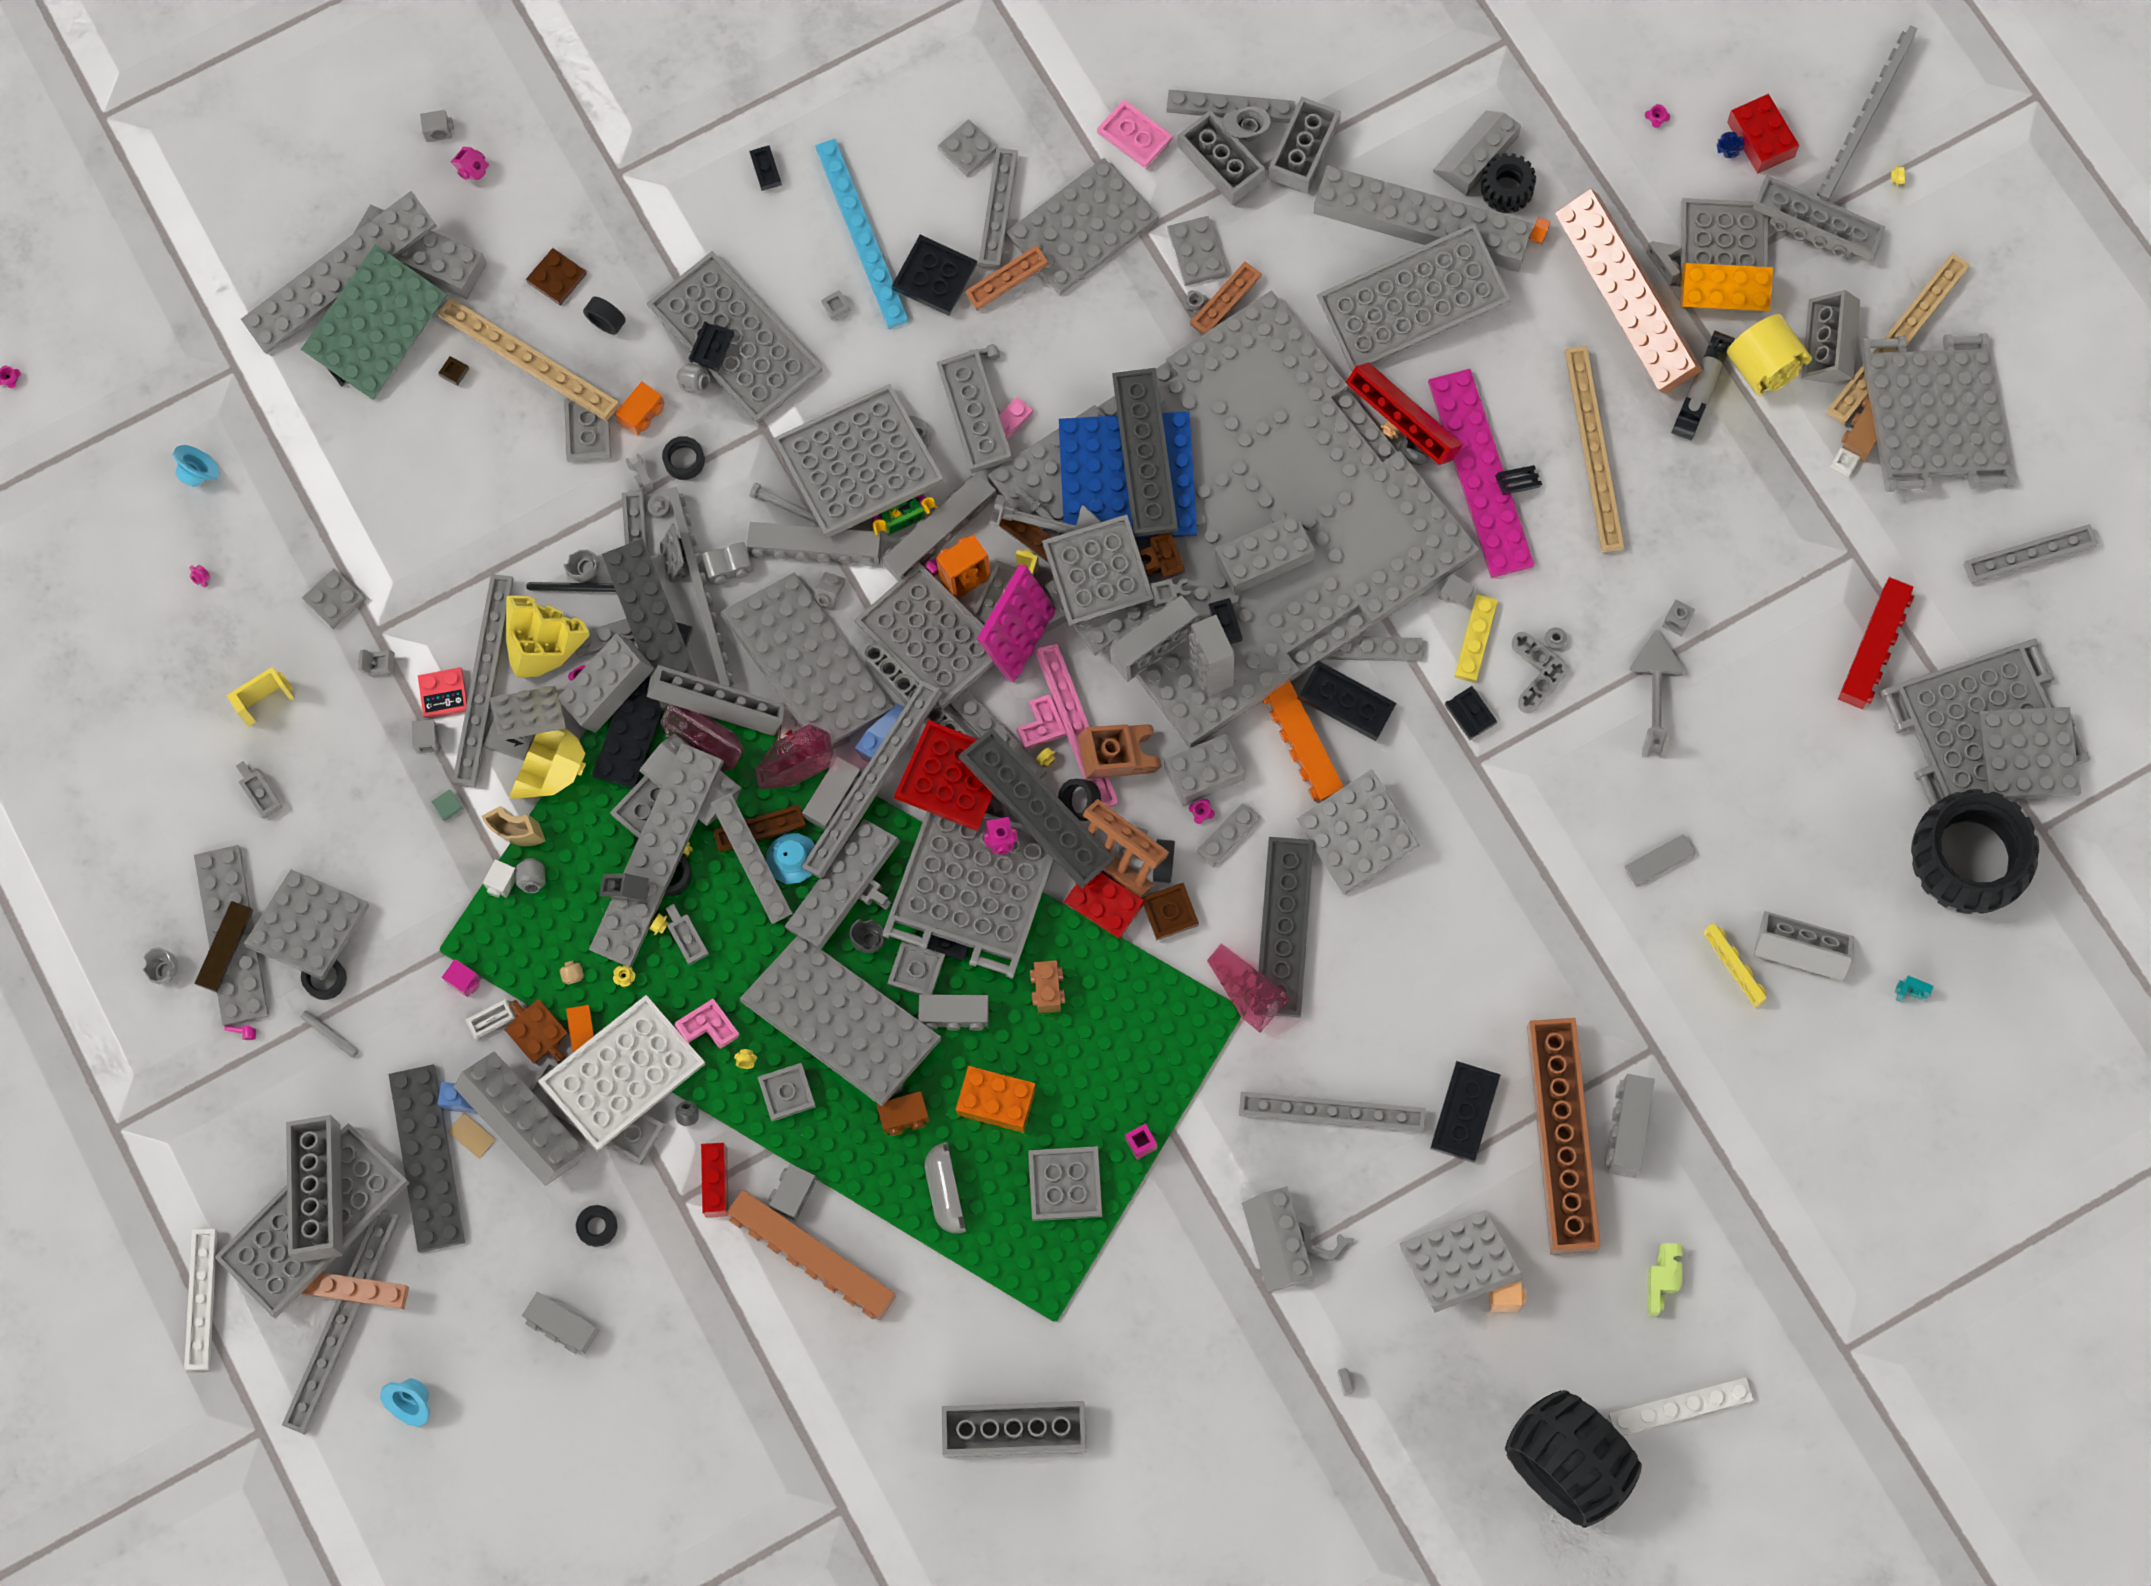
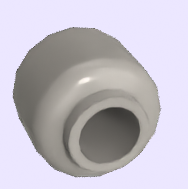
M687 363L679 369L677 380L681 389L698 394L708 388L710 375L703 366Z
M533 858L525 859L516 866L517 886L526 893L538 892L545 885L544 865Z

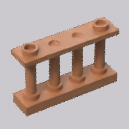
M1097 799L1084 811L1083 816L1090 821L1088 830L1093 835H1095L1098 828L1108 834L1104 847L1112 854L1115 860L1103 871L1141 898L1154 885L1146 879L1151 867L1155 869L1167 858L1169 852ZM1115 841L1126 848L1122 859L1111 852ZM1133 854L1144 861L1139 873L1129 866Z

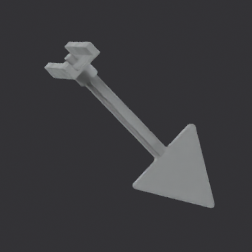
M998 494L994 505L995 510L990 521L991 526L998 527L1001 519L1016 520L1063 533L1101 523L1084 505L1081 506L1077 524L1071 525L1016 511L1012 507L1005 506L1006 497Z
M1655 630L1630 666V671L1652 673V727L1648 728L1642 748V757H1647L1648 751L1660 752V758H1665L1671 740V730L1662 728V673L1683 674L1684 669L1659 630Z

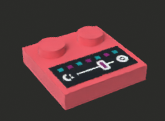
M461 667L417 675L424 718H435L466 711L467 695Z

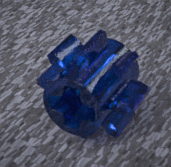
M1736 132L1722 134L1721 139H1718L1716 144L1718 153H1723L1725 158L1737 157L1740 151H1743V137H1737Z

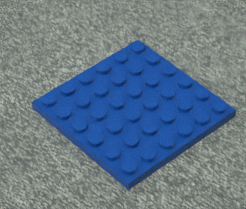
M1190 412L1162 413L1178 532H1171L1173 537L1197 536ZM1118 415L1058 419L1063 522L1076 525L1081 506L1084 505L1101 522L1127 515L1133 532ZM1160 534L1137 536V537H1134V538H1135V539H1150L1151 537H1154V536H1157V535H1160Z

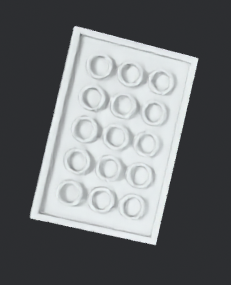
M645 995L538 1080V1083L594 1149L599 1151L703 1067L705 1062L649 997Z

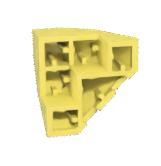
M507 596L506 644L510 666L515 676L521 678L539 677L562 666L589 637L590 633L583 620L576 617L569 619L562 615L563 611L549 605L546 608L535 603L536 599L530 596Z
M567 729L536 734L509 798L519 799L554 795L573 783L577 775H582L586 763L582 762L585 752L578 738Z

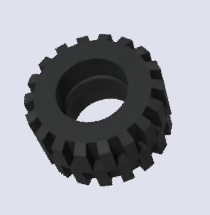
M1503 153L1502 157L1497 155L1493 161L1490 160L1487 163V167L1485 166L1483 170L1481 195H1483L1485 202L1489 201V207L1493 208L1495 206L1496 211L1500 212L1502 209L1505 210V213H1510V210L1517 212L1519 207L1522 209L1526 207V204L1532 199L1536 183L1534 167L1531 168L1529 160L1525 162V157L1523 156L1518 158L1514 153L1511 156ZM1509 177L1516 180L1519 186L1507 189L1499 185L1497 180Z

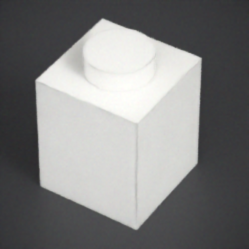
M495 859L483 881L484 886L488 889L487 893L497 898L500 895L507 898L516 881V869Z

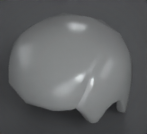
M588 549L578 550L569 555V560L567 564H564L566 573L574 580L586 582L597 574L599 559L595 553Z
M158 947L151 949L144 955L146 965L143 971L149 981L156 984H164L173 979L178 969V963L171 952Z

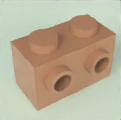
M1057 961L1034 962V970H1030L1031 984L1036 983V992H1032L1033 1006L1037 1005L1038 1013L1061 1012V1003H1065L1064 989L1059 990V981H1063L1062 967L1057 966Z

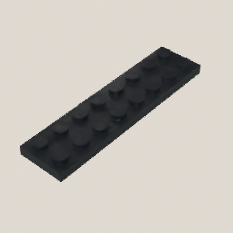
M676 622L684 644L687 647L693 628L692 626ZM649 675L615 711L592 774L594 779L628 789H633L639 782L641 776L640 769L646 762L664 712L658 700L647 697L650 682Z

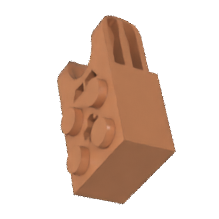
M1123 724L1086 727L1077 737L1086 779L1150 774L1159 770L1162 767L1159 757L1146 755L1139 747V742L1147 741L1154 734L1153 726L1150 724L1131 726Z

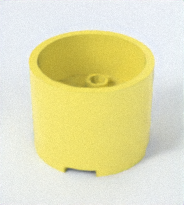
M1775 314L1759 321L1742 333L1727 350V355L1758 397L1765 394L1764 391L1772 390L1774 392L1789 383L1800 374L1801 366L1804 363L1806 365L1809 364L1812 360V356L1781 314Z

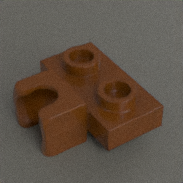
M1171 532L1151 537V547L1139 551L1142 562H1150L1144 565L1146 576L1159 573L1161 570L1163 578L1166 580L1185 573L1184 565Z

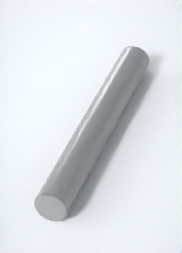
M308 1011L302 1013L301 1018L350 1057L354 1058L357 1055L358 1050Z

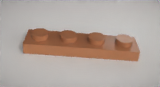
M1036 245L967 289L965 293L978 311L1048 266L1049 263Z
M1245 261L1190 321V326L1203 335L1220 324L1257 283L1262 273Z

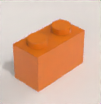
M641 381L615 412L618 423L638 436L642 431L644 432L648 429L653 417L662 412L665 403L661 394Z

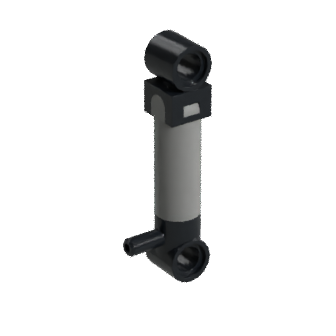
M1714 330L1700 364L1703 371L1698 373L1693 380L1672 429V434L1692 441L1728 357L1727 350L1735 340L1734 337Z

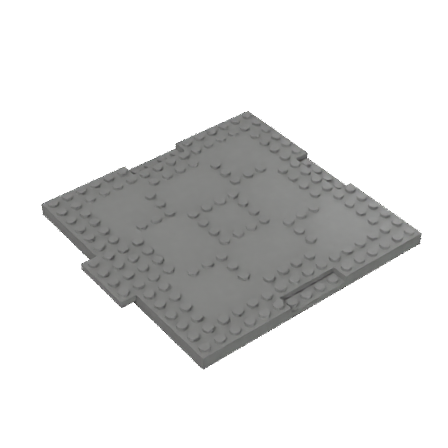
M1272 290L1166 358V363L1156 369L1162 413L1190 412L1197 536L1173 537L1184 565L1185 573L1166 580L1172 579L1173 585H1176L1182 579L1188 580L1187 585L1181 586L1183 591L1191 590L1190 596L1184 599L1198 614V622L1211 617L1208 607L1209 603L1230 598L1243 638L1241 642L1230 644L1235 654L1233 686L1210 696L1206 689H1201L1198 682L1199 674L1197 670L1193 671L1189 663V658H1191L1189 655V650H1191L1189 647L1190 638L1136 676L1189 748L1195 747L1262 702L1276 689L1288 681H1293L1314 667L1318 661H1323L1478 557L1479 548L1402 452H1398L1350 393L1346 382ZM1115 396L1098 407L1096 405L1092 406L1075 418L1117 415ZM1058 428L1013 457L1012 461L1004 463L987 475L988 482L996 489L997 494L1006 497L1005 504L1008 507H1012L1016 511L1039 516L1036 512L1032 513L1029 510L1030 507L1015 495V492L1022 488L1027 495L1038 501L1041 507L1055 521L1063 522ZM1296 513L1315 550L1314 560L1233 595L1215 560V548ZM1038 526L1051 537L1059 536L1052 529ZM1135 539L1139 551L1151 547L1150 539ZM1143 561L1142 563H1143V566H1144V565H1146V564H1149L1150 562H1149V561ZM1161 570L1159 573L1147 576L1149 585L1165 581ZM1053 579L1044 585V589L1065 616ZM1152 600L1072 626L1094 656L1111 646L1115 639L1118 637L1123 638L1129 634L1133 626L1136 624L1141 625L1152 612H1159L1165 605L1155 607Z

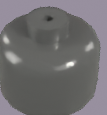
M685 1101L676 1107V1120L680 1125L691 1126L699 1120V1111L695 1103Z

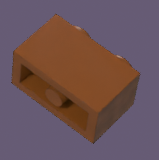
M921 1091L888 1100L883 1106L877 1104L885 1135L896 1136L903 1133L904 1129L911 1127L913 1130L920 1129L926 1126L925 1123L930 1122Z

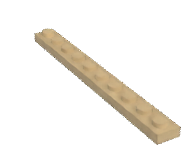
M1952 253L1884 339H1896L1897 336H1905L1907 346L1968 270L1970 264ZM1896 347L1876 348L1873 353L1896 352ZM1863 365L1827 409L1826 413L1843 425H1845L1868 395Z
M450 298L439 310V318L607 422L619 408V402L453 298Z
M1587 346L1565 349L1564 353L1601 553L1620 551L1624 549V543Z

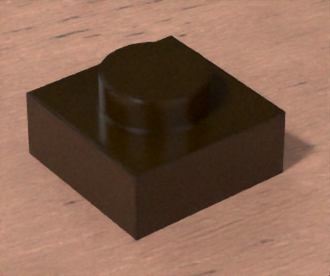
M449 356L438 374L440 377L458 386L468 372L469 367Z

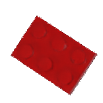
M1100 873L1082 889L1076 883L1064 900V903L1118 939H1121L1145 901L1103 873Z

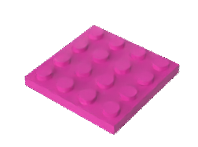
M1019 564L977 637L980 645L1004 677L1013 683L1022 673L1023 666L1033 654L1035 645L1042 638L1044 630L1049 621L1054 617L1056 610L1028 567Z

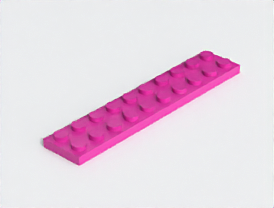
M1471 369L1428 379L1441 425L1463 444L1454 457L1453 462L1490 577L1494 578L1533 568L1534 563L1512 495L1502 494L1495 477L1498 472L1503 471Z

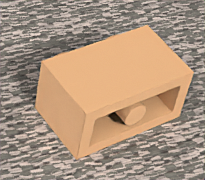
M1513 1282L1489 1292V1312H1518L1521 1306L1526 1303V1288H1522V1282Z

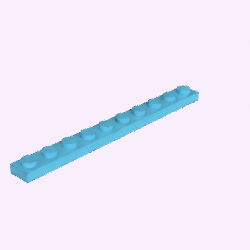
M835 138L815 145L887 328L890 329L908 322L898 293L892 290V278Z

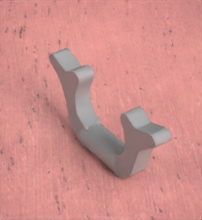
M1302 1222L1298 1223L1303 1233L1306 1252L1309 1255L1332 1261L1338 1257L1345 1246L1354 1243V1238H1344L1341 1234H1338L1337 1246L1334 1250L1328 1251L1315 1247L1310 1242V1236L1315 1231V1226L1307 1227Z

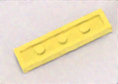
M1476 594L1454 678L1476 683L1498 599Z
M1714 923L1706 927L1703 934L1755 1008L1762 1005L1767 999L1765 989L1760 983L1757 984L1754 981L1751 969L1740 961L1737 949L1728 944L1723 929L1721 927L1717 928Z

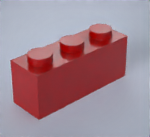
M724 1142L701 1144L702 1213L705 1217L729 1216L727 1214L729 1209L727 1147Z

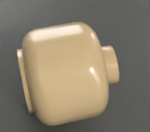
M573 961L564 963V967L560 968L561 979L567 985L582 981L584 978V972L580 963L574 964Z

